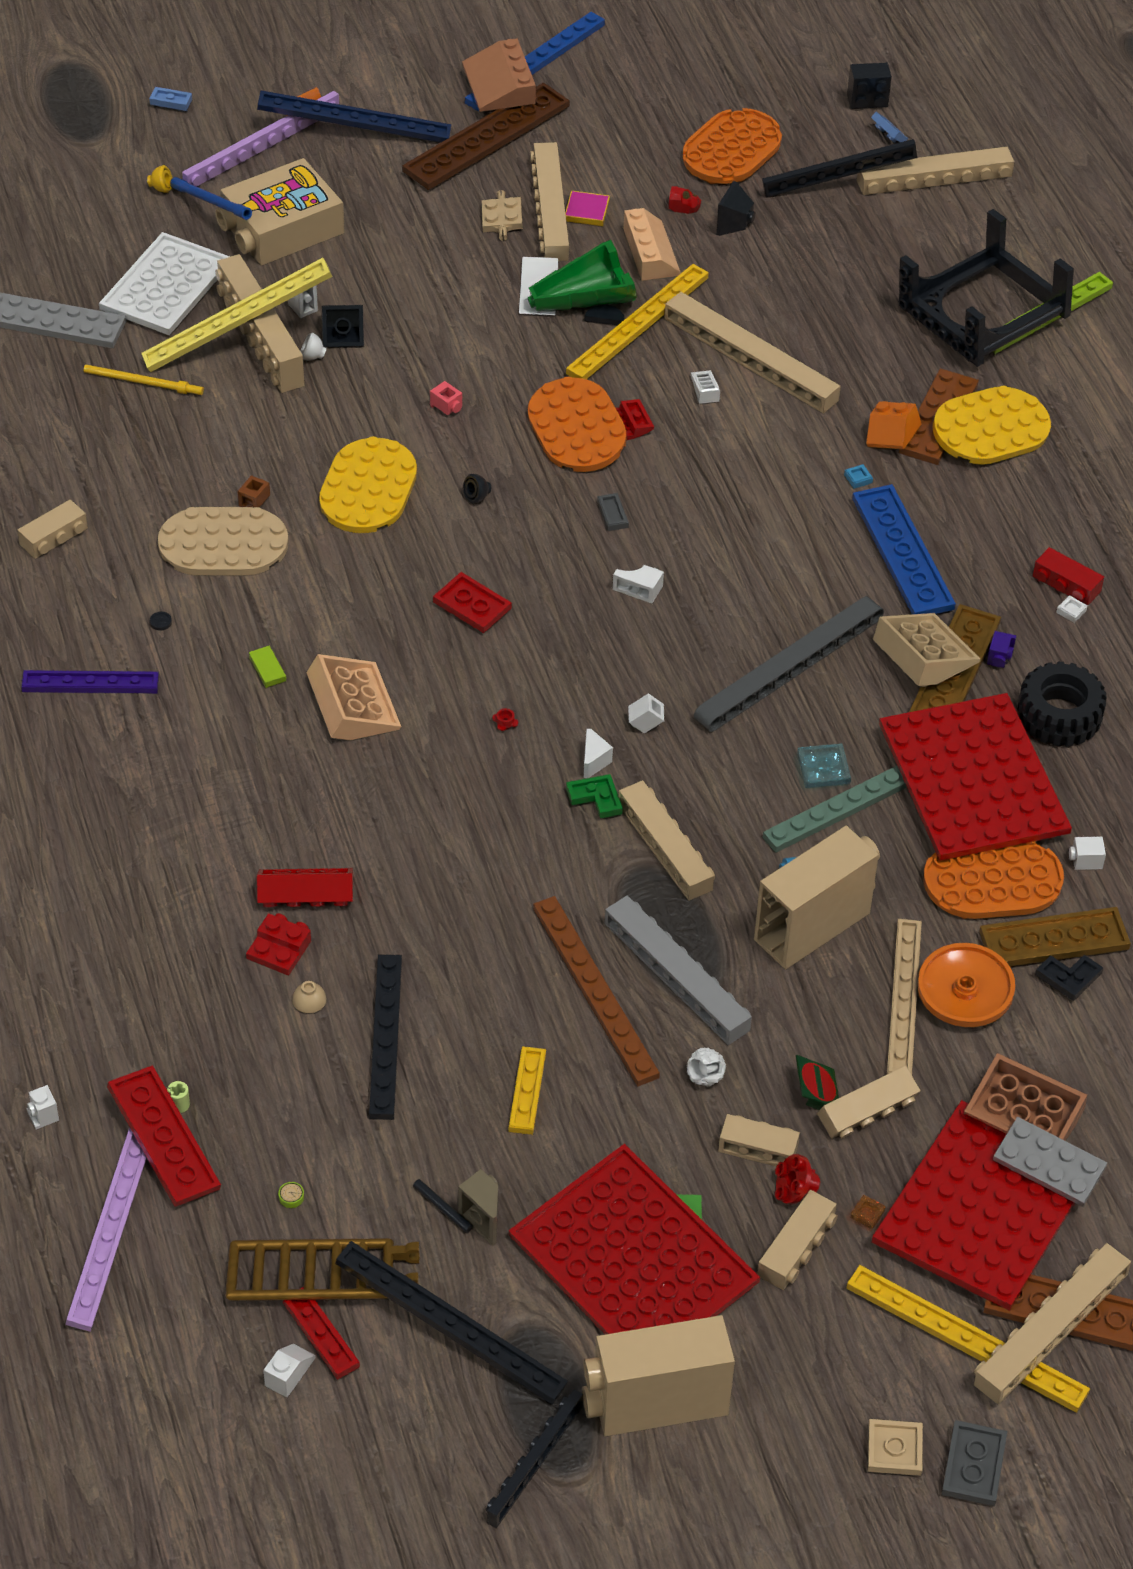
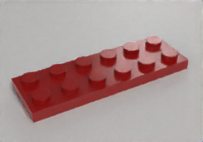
M153 1065L108 1082L107 1088L174 1207L220 1190L221 1183Z

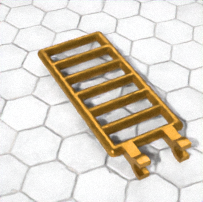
M389 1238L234 1240L230 1243L225 1296L230 1301L388 1299L375 1289L366 1288V1283L356 1278V1289H340L341 1267L335 1264L336 1258L340 1255L342 1249H345L349 1242L352 1241L366 1251L368 1249H383V1262L393 1267V1260H406L409 1263L415 1264L419 1263L420 1258L419 1242L394 1246L393 1240ZM317 1249H332L330 1289H314ZM239 1250H255L252 1290H236ZM265 1250H281L278 1290H262ZM291 1250H306L304 1289H288ZM418 1272L408 1273L405 1275L417 1284H419Z

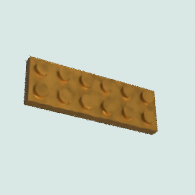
M1117 907L981 925L979 930L984 947L999 954L1009 966L1044 962L1049 956H1053L1058 960L1129 950L1131 945Z

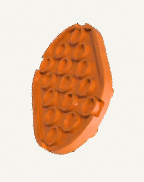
M742 108V111L732 112L731 109L722 111L707 121L685 142L683 147L684 165L693 176L710 184H728L733 181L742 182L754 174L779 150L782 141L780 126L771 116L758 110Z
M569 376L545 383L533 394L529 401L528 418L530 425L547 457L561 468L563 466L573 468L575 472H589L604 468L617 460L623 447L626 446L625 425L607 392L595 382Z
M1036 841L939 861L935 852L927 859L923 874L924 887L930 899L942 910L963 919L1016 916L1040 912L1056 901L1061 893L1064 880L1063 867L1058 857L1049 848L1045 849L1036 844Z

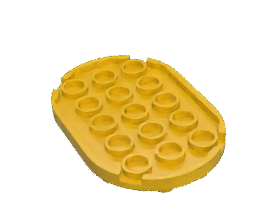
M1000 386L946 401L938 408L932 427L935 439L939 445L953 457L958 458L960 456L970 460L969 463L991 464L1030 453L1040 448L1049 435L1051 420L1046 408L1035 396L1019 389Z
M374 436L354 441L343 447L336 454L320 491V509L328 518V522L341 530L353 533L376 532L377 528L385 525L389 527L396 522L404 511L416 481L417 464L413 454L398 441Z

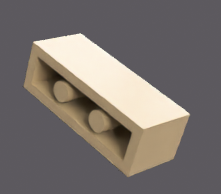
M68 500L17 530L19 544L36 559L77 534L82 533L88 527L86 513L72 500Z
M727 1114L720 1135L718 1152L777 1166L779 1162H784L790 1155L796 1154L800 1132L790 1128L769 1125L762 1121L757 1122L746 1119L739 1115Z

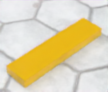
M522 1046L509 1132L530 1135L534 1133L546 1049Z

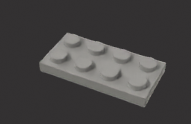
M1018 1116L993 1157V1160L1082 1207H1084L1107 1167V1162Z

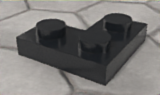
M1083 955L1071 968L1053 956H1049L1036 969L1035 975L1074 1001L1102 974L1103 967L1086 955Z

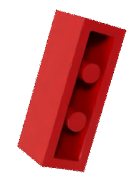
M1049 547L1035 561L1032 577L1068 596H1072L1088 606L1102 591L1105 576Z

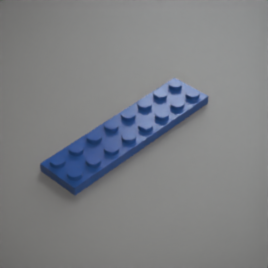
M893 484L854 492L852 500L911 614H938L955 610L956 603Z

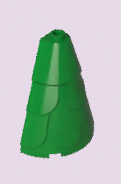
M608 240L529 287L530 296L527 297L531 308L535 307L536 311L571 310L572 307L627 303L635 301L637 295L635 284L629 272L624 274L620 266L617 250L613 242Z

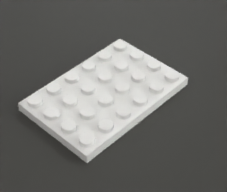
M162 232L99 302V309L109 313L124 315L129 321L170 335L218 280L215 270L218 269L217 260L230 256Z

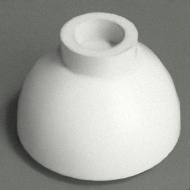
M310 333L306 337L300 352L303 355V360L310 361L316 358L322 359L326 348L323 347L321 339L316 334Z

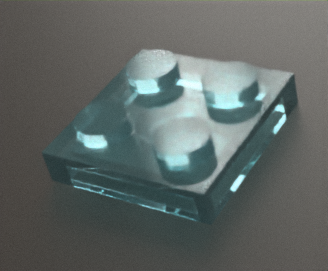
M842 743L798 747L797 755L805 788L851 783V775Z

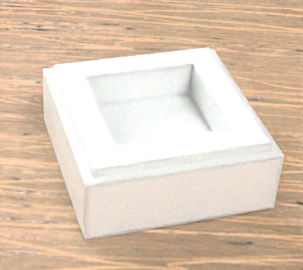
M1069 595L1057 607L1056 613L1075 623L1087 611V605Z

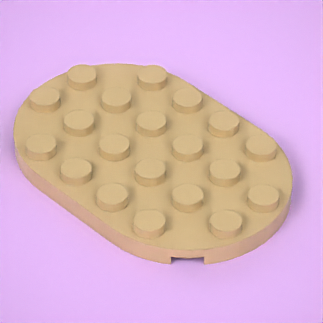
M189 507L176 513L162 525L158 534V548L165 562H169L174 566L175 570L185 574L254 575L269 570V566L275 562H280L284 558L288 549V532L284 523L277 516L259 507Z

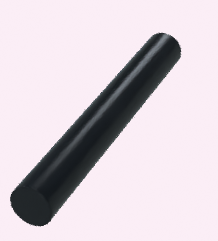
M418 1179L414 1182L413 1187L465 1233H469L472 1230L473 1225L423 1181Z

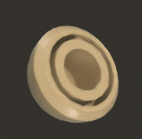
M305 981L294 991L293 1005L300 1012L315 1013L326 1004L325 991L320 985L312 981Z

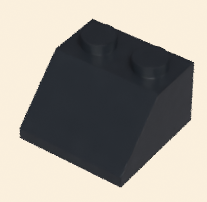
M363 305L322 306L323 347L364 346Z

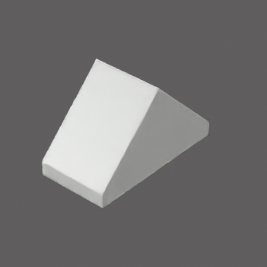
M587 729L584 778H590L612 763L613 747L592 729Z

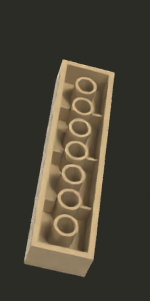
M240 254L217 260L218 269L215 270L219 285L216 287L219 296L224 298L226 308L262 290ZM274 308L240 325V330L243 335L246 334L250 347H254L257 359L263 362L265 372L271 375L273 385L277 386L281 393L304 386L303 355Z

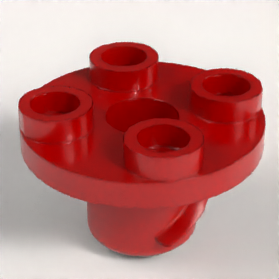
M792 1154L784 1162L777 1164L775 1168L777 1176L775 1198L777 1200L793 1205L801 1201L803 1197L805 1198L810 1190L816 1193L819 1190L820 1177L811 1168L810 1162L805 1156Z

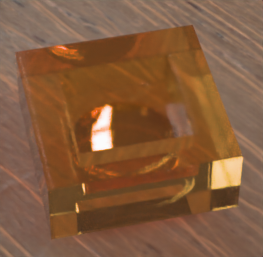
M863 1195L851 1212L850 1218L873 1230L884 1214L886 1206Z

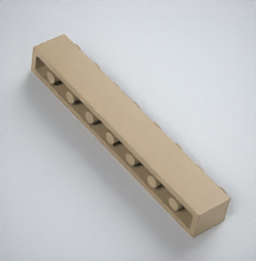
M557 142L534 143V151H530V162L534 163L531 165L533 188H537L534 189V200L538 201L536 202V214H540L537 215V227H541L538 228L539 240H542L540 241V253H544V258H558V261H569V241Z
M1008 147L919 157L858 173L857 183L862 195L1012 177L1014 160Z
M1108 1243L1100 1250L1098 1248L1095 1249L1090 1255L1088 1262L1085 1265L1080 1264L1073 1272V1277L1069 1281L1064 1280L1057 1288V1293L1053 1297L1048 1296L1042 1302L1041 1309L1037 1313H1030L1024 1321V1325L1020 1329L1015 1328L1009 1335L1008 1341L1003 1346L999 1344L992 1352L991 1358L987 1362L982 1361L974 1371L976 1374L974 1386L999 1405L1128 1275L1131 1261Z

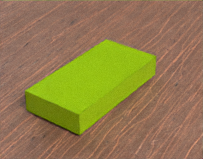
M270 645L249 652V658L265 688L286 681V675Z

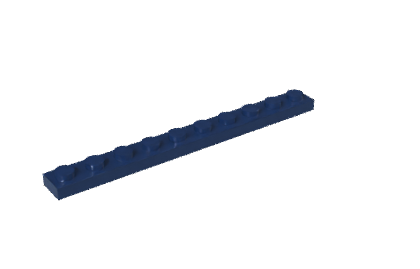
M262 90L260 91L257 110L435 142H443L448 139L451 130V124Z

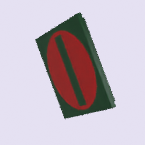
M796 1055L802 1097L808 1099L806 1105L820 1110L824 1105L838 1099L839 1095L834 1069Z

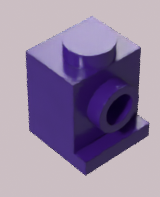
M998 631L994 632L987 665L1005 668L1006 660H1011L1016 635Z

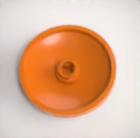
M954 943L937 949L925 959L919 972L918 992L924 1006L938 1019L959 1027H979L998 1020L1007 1012L1014 998L1015 978L1008 963L993 950L973 943Z

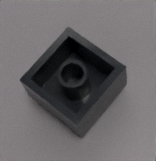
M888 62L850 64L847 89L850 109L888 107L892 79Z

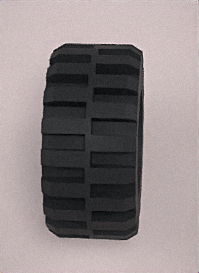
M1058 661L1057 664H1053L1050 662L1044 664V667L1040 665L1025 677L1021 685L1018 701V716L1024 729L1030 731V735L1035 739L1037 737L1040 738V741L1045 744L1049 742L1053 743V746H1060L1061 744L1065 745V747L1073 746L1074 743L1078 745L1084 743L1086 739H1091L1099 731L1104 716L1107 695L1102 682L1098 681V677L1094 673L1090 674L1087 668L1083 666L1082 668L1077 667V664L1074 663L1064 664V662ZM1047 700H1067L1075 704L1077 708H1057L1049 704Z

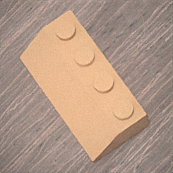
M644 208L624 210L623 229L641 281L680 275L681 272L662 220Z

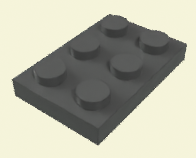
M955 1420L942 1495L995 1506L1008 1431Z

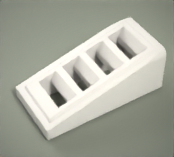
M711 370L692 372L690 376L699 404L719 402L720 390Z

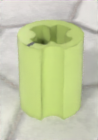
M181 1081L172 1082L168 1086L167 1091L179 1112L183 1113L190 1107L188 1086Z

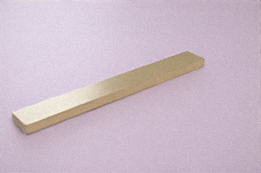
M898 919L887 1074L906 1066L912 1075L922 921Z

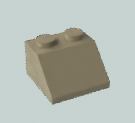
M480 1169L458 1186V1213L472 1224L473 1228L483 1238L494 1246L497 1243L499 1185L492 1175H487Z

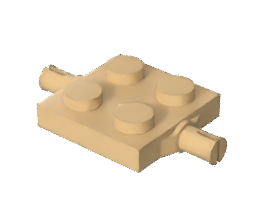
M501 190L502 195L500 191L497 192L498 199L482 200L483 232H499V239L503 241L504 235L505 241L507 240L508 231L523 229L521 197L505 198V191Z

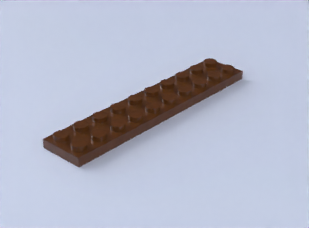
M543 82L536 86L535 104L497 109L402 165V172L427 190H430L568 108L570 100Z

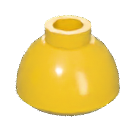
M165 165L155 168L152 174L147 177L149 187H154L157 191L163 193L170 192L172 189L170 185L172 174L169 168Z

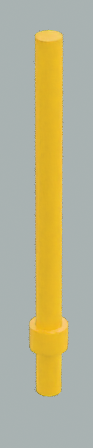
M85 364L84 373L177 390V393L182 394L193 393L203 395L204 387L190 385L185 381L174 382Z

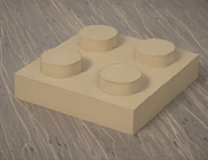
M869 1419L868 1472L921 1476L923 1423Z

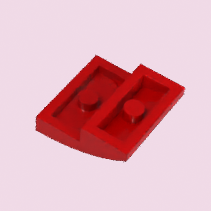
M640 399L620 401V405L616 410L625 425L627 440L635 439L654 430V425Z

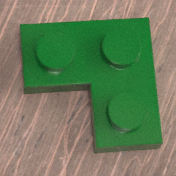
M611 774L566 782V790L571 805L594 801L600 818L622 814L623 808Z

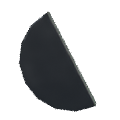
M610 305L592 307L586 312L584 318L586 322L617 326L625 320L621 310Z

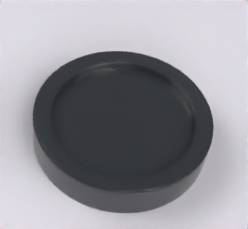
M159 611L150 617V626L158 631L166 630L172 624L171 615L167 612Z

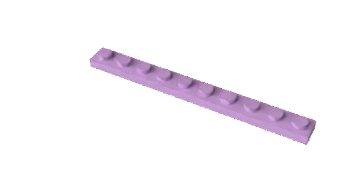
M332 91L317 100L339 104V94ZM287 115L183 171V180L197 187L314 124L318 120Z
M130 1128L65 1324L91 1332L147 1158Z

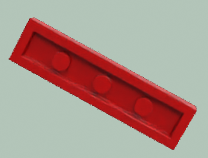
M283 1300L284 1306L337 1380L360 1368L359 1360L315 1300Z

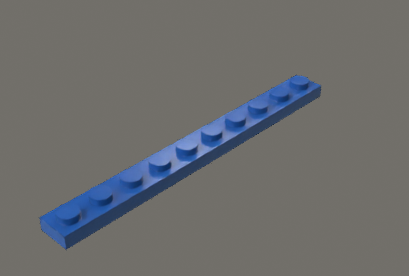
M589 12L526 55L525 59L531 74H535L605 25V19L593 12ZM470 93L465 97V104L479 112L474 95Z

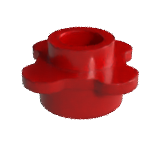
M500 709L497 714L492 716V720L497 723V729L500 731L518 726V720L514 718V712L510 709Z

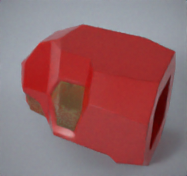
M677 186L671 187L668 209L686 214L695 213L700 209L701 199L696 194H693L689 189Z

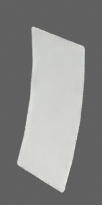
M522 258L519 314L555 315V310L536 311L535 307L531 308L527 297L530 296L529 287L555 270H558V258Z

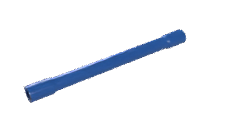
M178 177L171 179V187L180 192L188 193L234 213V215L245 220L250 219L252 216V210L246 206L231 202L189 184Z

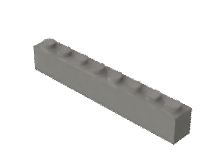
M625 896L605 909L604 924L727 1045H730L750 1031L752 1020L750 1012L745 1007H741L735 1001L734 996L730 992H726L719 985L716 978L711 977L704 971L702 965L697 961L695 962L688 955L686 949L679 946L667 931H663L657 925L655 919L648 916L637 902Z

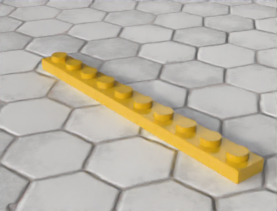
M695 264L690 265L566 368V374L572 378L588 379L665 315V304L680 292L689 295L708 279L709 272Z
M859 1265L847 1283L846 1289L981 1362H987L991 1358L994 1349L999 1344L1002 1346L1005 1344V1342L861 1265ZM1042 1362L1021 1381L1027 1387L1076 1413L1090 1391L1089 1387Z

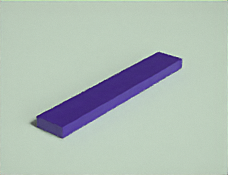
M24 670L22 692L158 694L159 672Z

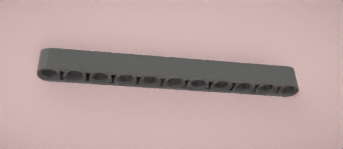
M868 596L861 598L702 703L694 712V718L710 732L719 729L879 621V617L883 616L884 609Z

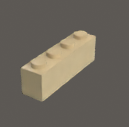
M904 1066L824 1105L817 1114L831 1139L840 1136L842 1139L854 1132L853 1128L859 1125L861 1128H865L875 1122L874 1118L880 1115L882 1118H885L895 1112L894 1108L900 1105L903 1108L911 1105L916 1101L915 1097L920 1092V1089L908 1068Z
M810 1190L759 1261L757 1274L760 1278L782 1290L786 1288L788 1283L793 1284L799 1274L798 1269L802 1264L806 1265L810 1260L814 1246L819 1247L822 1243L826 1229H831L834 1226L838 1217L835 1214L837 1204Z

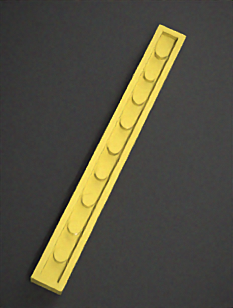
M321 258L144 351L141 354L148 370L152 372L333 277L325 259Z

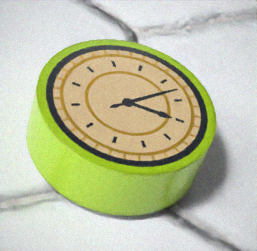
M288 1182L280 1187L278 1192L279 1201L284 1207L296 1208L304 1201V1190L300 1184Z

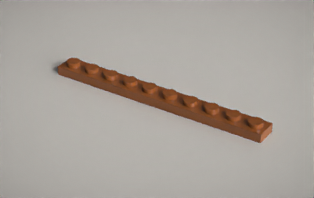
M553 896L534 903L533 910L637 1087L659 1079L660 1072L556 897Z

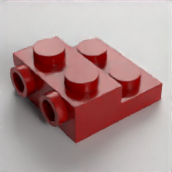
M268 913L257 930L256 939L246 952V959L289 976L311 943V930L303 922L295 924L288 921L280 913L275 914V916Z

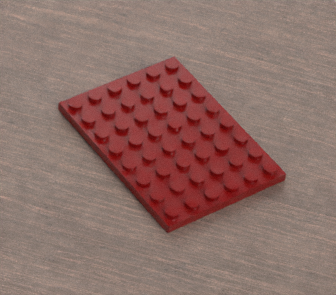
M1008 693L880 718V728L939 861L1071 834V824Z
M961 1100L874 1233L871 1243L1010 1311L1075 1202L994 1161L993 1157L1007 1134L964 1114L969 1103Z
M625 1143L508 1230L509 1236L605 1335L717 1316L760 1282V1276Z

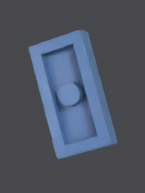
M155 87L149 101L150 105L187 111L192 101V93Z
M878 112L873 114L871 118L876 122L875 126L882 132L886 131L888 133L886 136L895 143L896 141L904 142L908 140L886 117Z

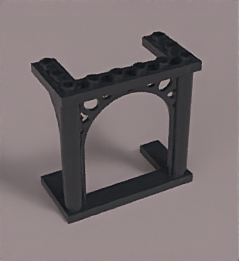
M995 209L987 212L986 249L937 275L929 277L919 276V265L907 255L900 258L899 306L976 367L984 364V356L1056 316L1060 315L1064 319L1071 316L1074 268L1061 258L1054 261L1052 286L1005 250L1007 218ZM993 265L1044 303L1006 325L991 329L985 327L986 316L973 306L966 309L965 326L951 320L942 307V300L951 288ZM927 302H932V303H935V304H937V305H935V306H930V305L927 304Z

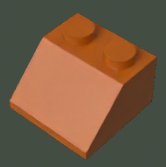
M878 402L870 413L867 447L904 449L922 424L916 404Z

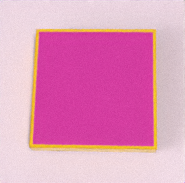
M571 191L565 212L566 221L603 226L610 196Z

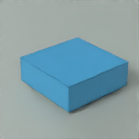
M864 464L846 469L844 472V476L853 489L873 483V477Z

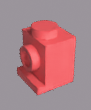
M444 381L430 390V406L432 408L437 407L446 415L452 412L458 413L462 408V392Z

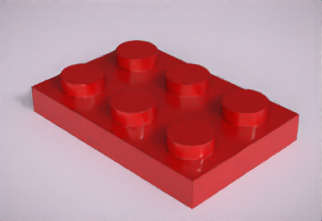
M462 572L433 596V603L482 633H485L512 609V602Z

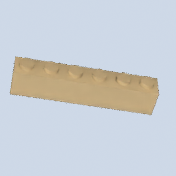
M642 780L619 790V800L624 814L687 900L690 901L713 891L715 874L712 868L707 867L703 862L700 852L695 851L688 836L683 835L680 831L677 821L671 819L668 815L665 805L657 800L651 787L648 788Z

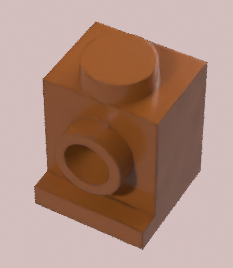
M250 476L238 490L239 507L260 508L270 496L269 482Z

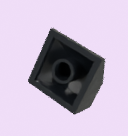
M736 181L732 182L718 204L716 235L718 236L746 230L749 223H753L756 212L753 211L754 202Z

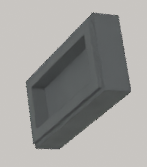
M618 493L597 496V504L607 530L613 531L629 528V522Z

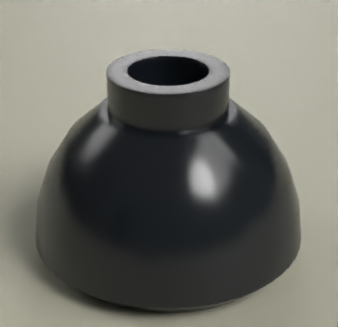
M469 474L464 480L463 493L467 501L472 504L482 501L491 492L490 482L478 474Z

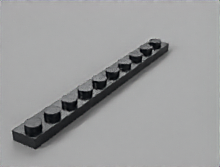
M350 1241L336 1258V1265L550 1404H554L567 1386L568 1380L356 1243Z

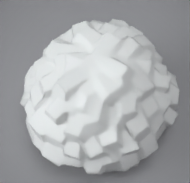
M709 1048L697 1049L692 1053V1057L687 1062V1073L690 1080L698 1085L712 1086L718 1083L723 1078L726 1069L723 1056L714 1049Z

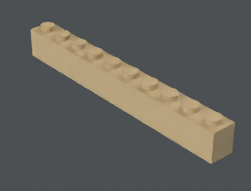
M680 292L665 304L664 319L823 414L839 401L840 385L760 339L694 300L692 297Z

